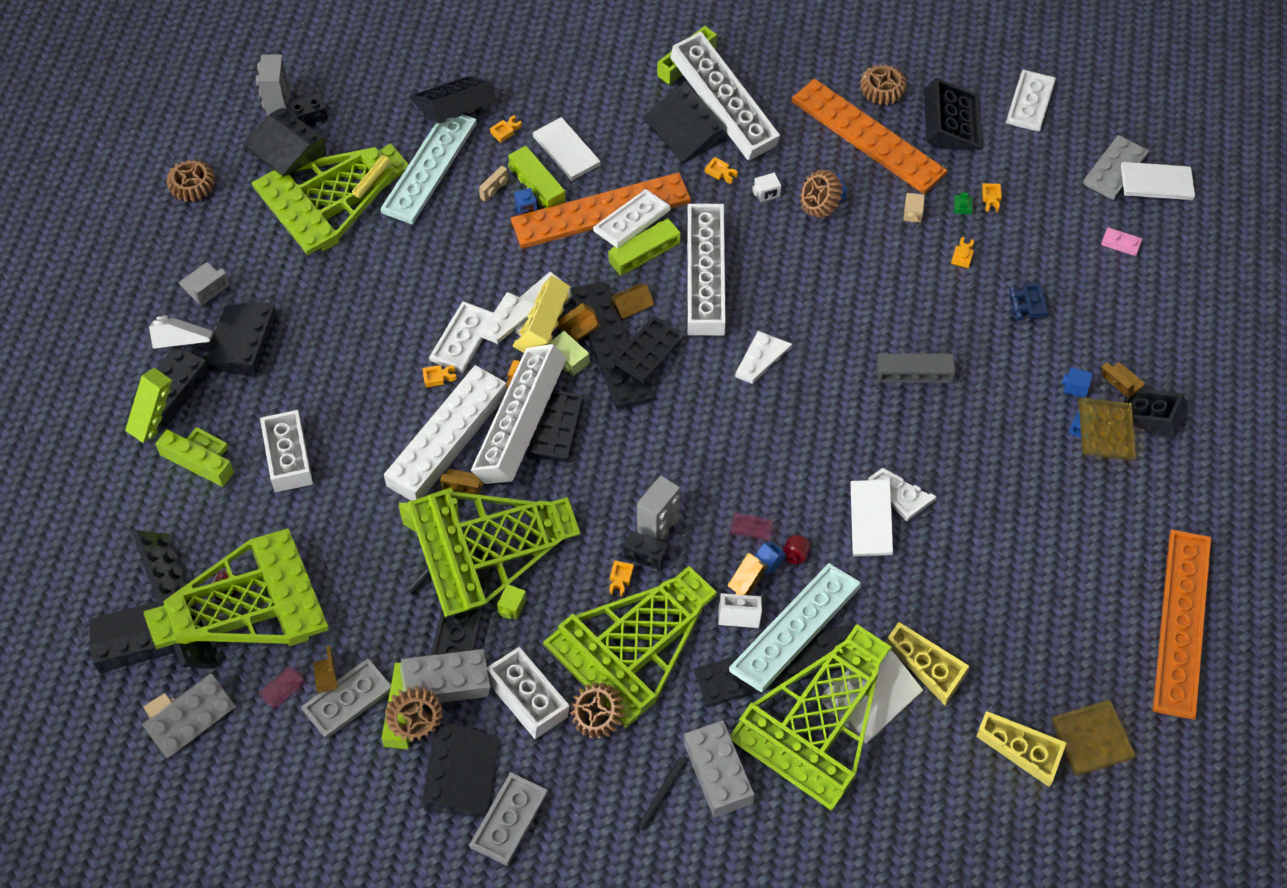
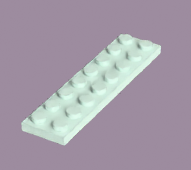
M461 114L460 117H450L443 123H436L381 207V213L413 225L476 126V119Z
M828 563L729 667L730 672L755 689L763 692L861 588V582Z

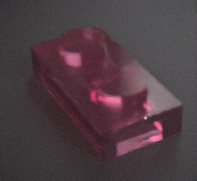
M734 512L730 533L768 541L773 520Z
M289 666L258 694L274 709L304 683V680Z

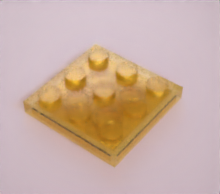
M1085 397L1078 399L1082 455L1123 460L1136 459L1131 403Z
M1110 700L1051 718L1059 740L1066 742L1064 751L1075 776L1135 758V753Z

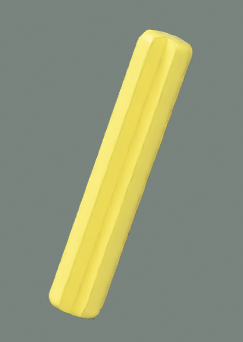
M381 156L352 190L354 196L360 198L390 164V159L387 156Z

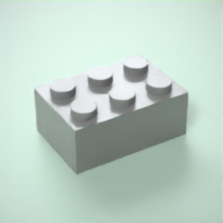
M261 55V60L257 64L259 75H256V85L259 86V97H262V108L265 109L267 116L281 108H285L288 111L286 103H289L290 86L283 56Z
M661 475L637 503L638 533L657 540H663L667 536L668 529L672 525H676L680 519V487Z

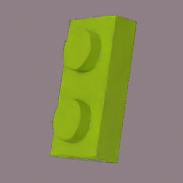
M198 427L187 438V440L219 456H222L228 448L226 442Z

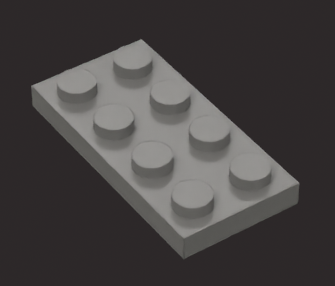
M1118 135L1086 176L1083 184L1114 200L1123 189L1122 162L1142 163L1149 150Z
M368 658L337 680L338 689L321 692L301 706L302 711L325 739H328L390 693L391 685Z
M210 673L144 722L142 726L164 756L169 758L236 706Z
M510 772L469 844L470 848L508 866L546 798L548 790Z

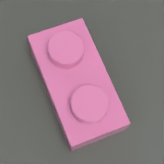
M1107 227L1101 245L1136 256L1142 238Z

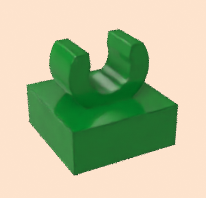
M962 192L961 195H955L954 214L972 215V196Z

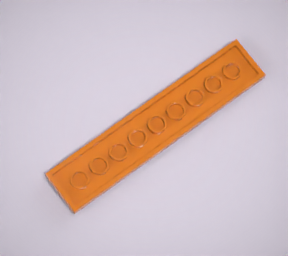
M815 78L792 97V103L924 195L947 175V169Z
M675 173L511 217V223L519 245L523 249L593 230L595 225L645 189L670 205V209L691 203V198L680 173Z
M1171 530L1169 533L1152 712L1192 720L1196 717L1211 537L1176 530Z

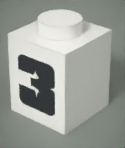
M775 173L755 178L752 190L754 196H757L760 202L780 197L781 185Z

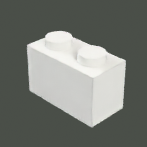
M721 593L718 625L759 628L762 612L761 596Z

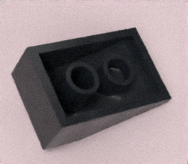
M1140 390L1129 399L1125 397L1117 414V419L1156 435L1176 437L1188 412V406L1183 393Z

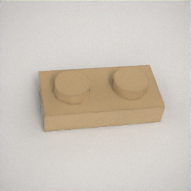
M501 166L479 187L480 199L486 202L495 195L501 186L507 183L508 173L505 167Z

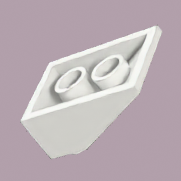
M168 316L156 317V320L149 326L153 348L210 342L214 335L211 330L176 318H168Z

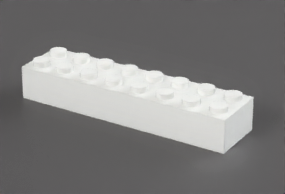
M702 32L673 45L670 58L707 107L726 126L727 134L748 161L776 147L780 134Z
M688 204V335H725L724 204Z
M554 344L526 348L471 469V472L484 484L511 482L515 478L519 465L523 460L526 449L530 444V440L567 359Z
M475 365L385 472L386 486L411 501L424 497L502 402L507 392L506 382Z

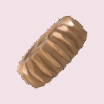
M879 64L878 67L873 65L872 68H868L862 75L860 89L863 92V96L867 97V101L872 100L873 104L878 102L879 105L882 103L886 105L892 103L894 105L895 101H899L905 94L907 81L904 73L900 72L899 68L895 69L894 65L891 67L887 64L885 66Z
M196 158L193 161L188 159L187 162L181 160V164H175V168H170V173L167 174L169 192H171L174 198H178L179 201L184 199L186 203L189 200L194 202L195 199L201 201V197H207V193H212V188L215 187L213 170L208 163L204 164L202 160L198 162Z
M817 170V172H812L811 176H807V181L803 182L804 187L800 188L802 194L799 195L802 198L799 203L802 204V209H804L805 213L815 218H825L826 216H831V212H836L835 207L839 206V200H843L840 196L844 192L841 190L843 187L840 183L841 179L835 173L828 170Z
M593 682L592 686L587 684L585 685L586 691L579 689L581 695L574 696L577 702L571 703L575 710L571 711L570 714L576 716L572 719V722L577 724L576 729L582 730V734L585 736L589 734L590 738L597 736L599 739H602L603 735L609 737L610 730L613 732L617 731L616 724L622 725L619 718L625 717L621 710H624L626 707L620 705V703L624 699L623 697H618L620 692L614 690L612 685L607 686L604 682L600 685L597 682ZM597 695L590 704H587L590 698ZM606 696H607V697L609 698V700H610L611 710L608 709L607 706H606V701H607V700H605V697H606ZM600 708L605 712L600 711L599 713H597L591 709ZM585 711H587L590 715V725L585 718ZM610 716L604 724L599 726L605 717Z
M415 685L413 690L407 686L405 692L399 689V696L392 695L393 701H388V708L385 710L386 723L389 724V729L394 732L396 737L400 735L403 740L409 737L411 742L414 737L421 741L422 735L429 738V731L435 732V726L440 725L439 719L442 718V706L439 703V698L434 696L433 691L427 692L425 687L419 690L417 685ZM424 703L430 707L429 713H426L423 709ZM398 714H402L404 717V724L397 719Z

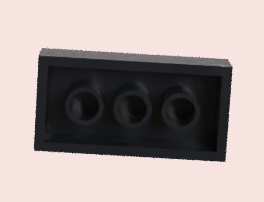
M174 346L156 368L172 380L171 392L167 396V404L161 415L162 420L159 423L164 428L169 425L210 373L206 360L178 346ZM135 394V395L131 398V400H130L132 406H133V403H134V399H135L136 394Z

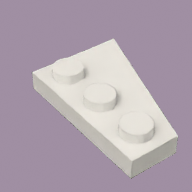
M507 292L483 328L481 337L498 344L512 333L516 326L528 320L527 315L535 303Z
M758 331L737 369L735 377L753 384L768 370L769 366L777 362L785 352L792 348V344Z
M881 468L868 478V480L890 479L891 506L906 521H909L933 503L937 497L931 493L927 494L921 491V488L916 485L912 486L904 482L903 478L884 468Z

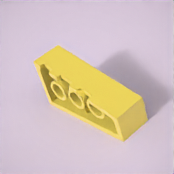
M553 275L543 283L534 301L535 305L527 315L529 319L519 332L522 336L515 340L513 344L514 348L524 353L526 348L544 346L551 342L553 338L551 333L558 325L557 318L561 316L564 310L562 306L569 298V285Z
M898 622L887 639V644L892 647L891 651L946 706L967 675L969 665Z
M987 711L976 736L1048 787L1053 782L1066 746L1064 741Z

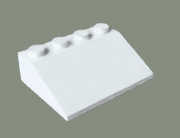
M891 650L880 665L864 739L865 744L923 692L920 685ZM848 670L845 672V676L854 675ZM859 678L846 680L848 691L860 689ZM861 680V681H862V686L864 687L865 684H866V682H864L863 680ZM844 681L832 684L833 693L846 691ZM830 686L823 692V695L831 694ZM859 693L849 695L851 704ZM847 695L834 697L836 708L849 706ZM865 696L846 724L858 737L862 730L868 696ZM832 698L821 701L828 709L834 708ZM847 710L837 712L839 720L842 719Z

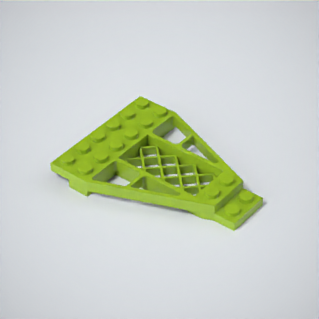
M389 144L380 150L373 147L319 158L296 170L301 171L312 168L317 174L316 177L301 185L296 184L289 174L282 177L273 170L253 181L252 186L308 256L320 248L326 251L338 244L340 237L381 190L390 185L395 178L402 175L409 164L394 146ZM385 155L390 159V164L360 198L354 196L353 192L349 193L350 188L354 189L357 186V183H352L353 179L362 180L367 171L369 172L381 156ZM339 163L338 165L328 169L325 172L320 171L318 168L320 166ZM355 169L364 170L363 174L355 173ZM343 177L349 179L348 182H341L340 178ZM325 186H334L333 191L324 190ZM343 187L346 189L345 192L337 191V188ZM310 194H317V195H318V198H317V199L309 198V197H310ZM325 195L331 197L330 200H322V196ZM335 197H342L338 201H334ZM363 200L355 210H352V205ZM320 205L327 206L321 210L319 209ZM346 209L350 216L338 230H334L326 220Z
M444 490L407 503L445 617L482 607L561 540L580 535L568 497L552 502H533ZM451 498L475 501L480 518L459 523ZM482 502L514 505L516 508L486 515ZM519 513L517 519L511 516ZM523 514L530 517L531 522L529 526L520 521ZM501 518L499 524L493 521ZM505 518L514 523L511 531L502 526ZM484 523L481 529L475 526ZM487 523L497 528L493 536L484 531ZM517 525L526 530L523 538L514 533ZM469 529L478 533L475 541L466 537ZM499 531L509 535L505 543L496 538ZM529 532L537 536L535 544L526 540ZM481 536L491 540L487 548L478 543ZM512 537L521 542L518 549L508 545ZM467 543L472 545L470 552ZM493 543L503 547L499 555L490 550ZM524 544L530 547V549L521 551ZM475 548L485 552L482 560L472 555ZM506 549L513 553L503 556ZM488 554H489L490 556L496 558V559H493V560H489V561L484 562ZM531 554L534 556L530 562L507 579L503 567L504 562ZM496 566L502 585L485 598L476 570Z
M289 528L248 540L164 600V606L144 611V617L156 649L176 643L188 644L195 641L284 643L293 646L309 641V636L328 631L327 622ZM251 549L258 570L234 576L229 564ZM221 569H226L229 578L198 587ZM253 584L262 587L259 594L250 591ZM234 590L243 593L240 600L231 597ZM266 590L270 598L263 596ZM247 595L256 599L253 605L243 602ZM214 596L223 599L220 606L211 603ZM227 601L236 605L233 611L224 608ZM260 601L269 604L264 609L258 608L257 605ZM194 602L203 605L200 612L191 609ZM207 607L216 610L213 617L204 614ZM240 607L249 610V612L244 615H240L237 613ZM220 613L230 616L228 620L224 621L217 619ZM191 615L196 616L194 622L192 620ZM278 617L284 635L255 634L252 624ZM200 619L210 622L205 627L197 625ZM247 626L250 634L224 633Z
M688 566L675 578L664 581L658 587L578 615H570L558 625V630L543 642V646L584 687L587 684L592 686L593 682H597L599 685L604 682L607 686L612 685L614 690H618L620 692L618 697H623L624 699L620 705L626 707L624 710H621L625 717H620L619 721L627 728L656 703L702 612V608L717 596V592ZM641 601L621 618H618L612 612V610ZM655 601H664L665 609L653 608V603ZM606 613L615 623L597 638L581 621ZM651 614L650 621H638L639 615ZM653 614H665V622L653 621ZM667 614L679 615V622H667ZM636 626V634H624V627ZM638 626L650 627V634H638ZM665 627L664 635L652 634V628ZM667 627H675L667 634ZM681 634H684L669 665H666L657 654ZM621 639V647L609 646V640ZM623 639H635V647H623ZM638 639L650 640V646L637 647ZM652 640H660L652 647ZM613 652H620V659ZM623 652H635L634 660H622ZM637 653H645L637 660ZM649 661H655L665 671L654 693L635 675ZM606 696V697H605V700H607V701H606V706H607L608 709L611 710L610 700H609V698Z
M856 624L846 640L836 646L833 651L754 703H750L740 717V722L730 735L732 742L823 806L833 811L856 778L880 665L892 647ZM819 666H822L801 696L788 689L789 686ZM841 667L843 677L831 679L829 669ZM844 668L854 675L845 676ZM827 672L829 680L821 681ZM859 678L860 689L848 691L846 680ZM861 680H863L864 682H866V684H865L864 687L862 686V681H861ZM844 681L846 691L833 693L832 683ZM829 684L831 694L819 696L817 686ZM815 689L817 697L809 698ZM781 691L786 692L797 700V703L783 723H780L759 708L760 705ZM859 693L851 704L849 695ZM847 695L849 706L836 708L834 697ZM865 696H868L862 730L858 737L845 728V725ZM832 698L834 708L822 710L820 700ZM818 701L819 711L807 713L805 703ZM804 707L805 714L797 715L800 709ZM847 710L839 722L837 712ZM835 712L837 723L824 725L823 714ZM820 715L822 726L810 728L808 717ZM806 718L807 728L795 730L793 720ZM835 727L827 739L825 729ZM823 729L825 740L812 742L811 731ZM808 732L810 742L798 734ZM841 732L846 733L859 742L852 770H849L826 754ZM824 744L821 749L816 747L817 745Z

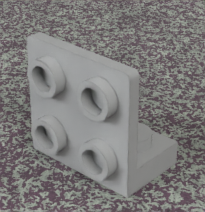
M205 263L182 279L179 285L202 306L230 286L226 272L222 268L216 271L209 263Z

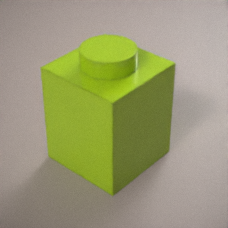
M507 584L497 604L498 613L504 618L517 620L527 600L526 591Z

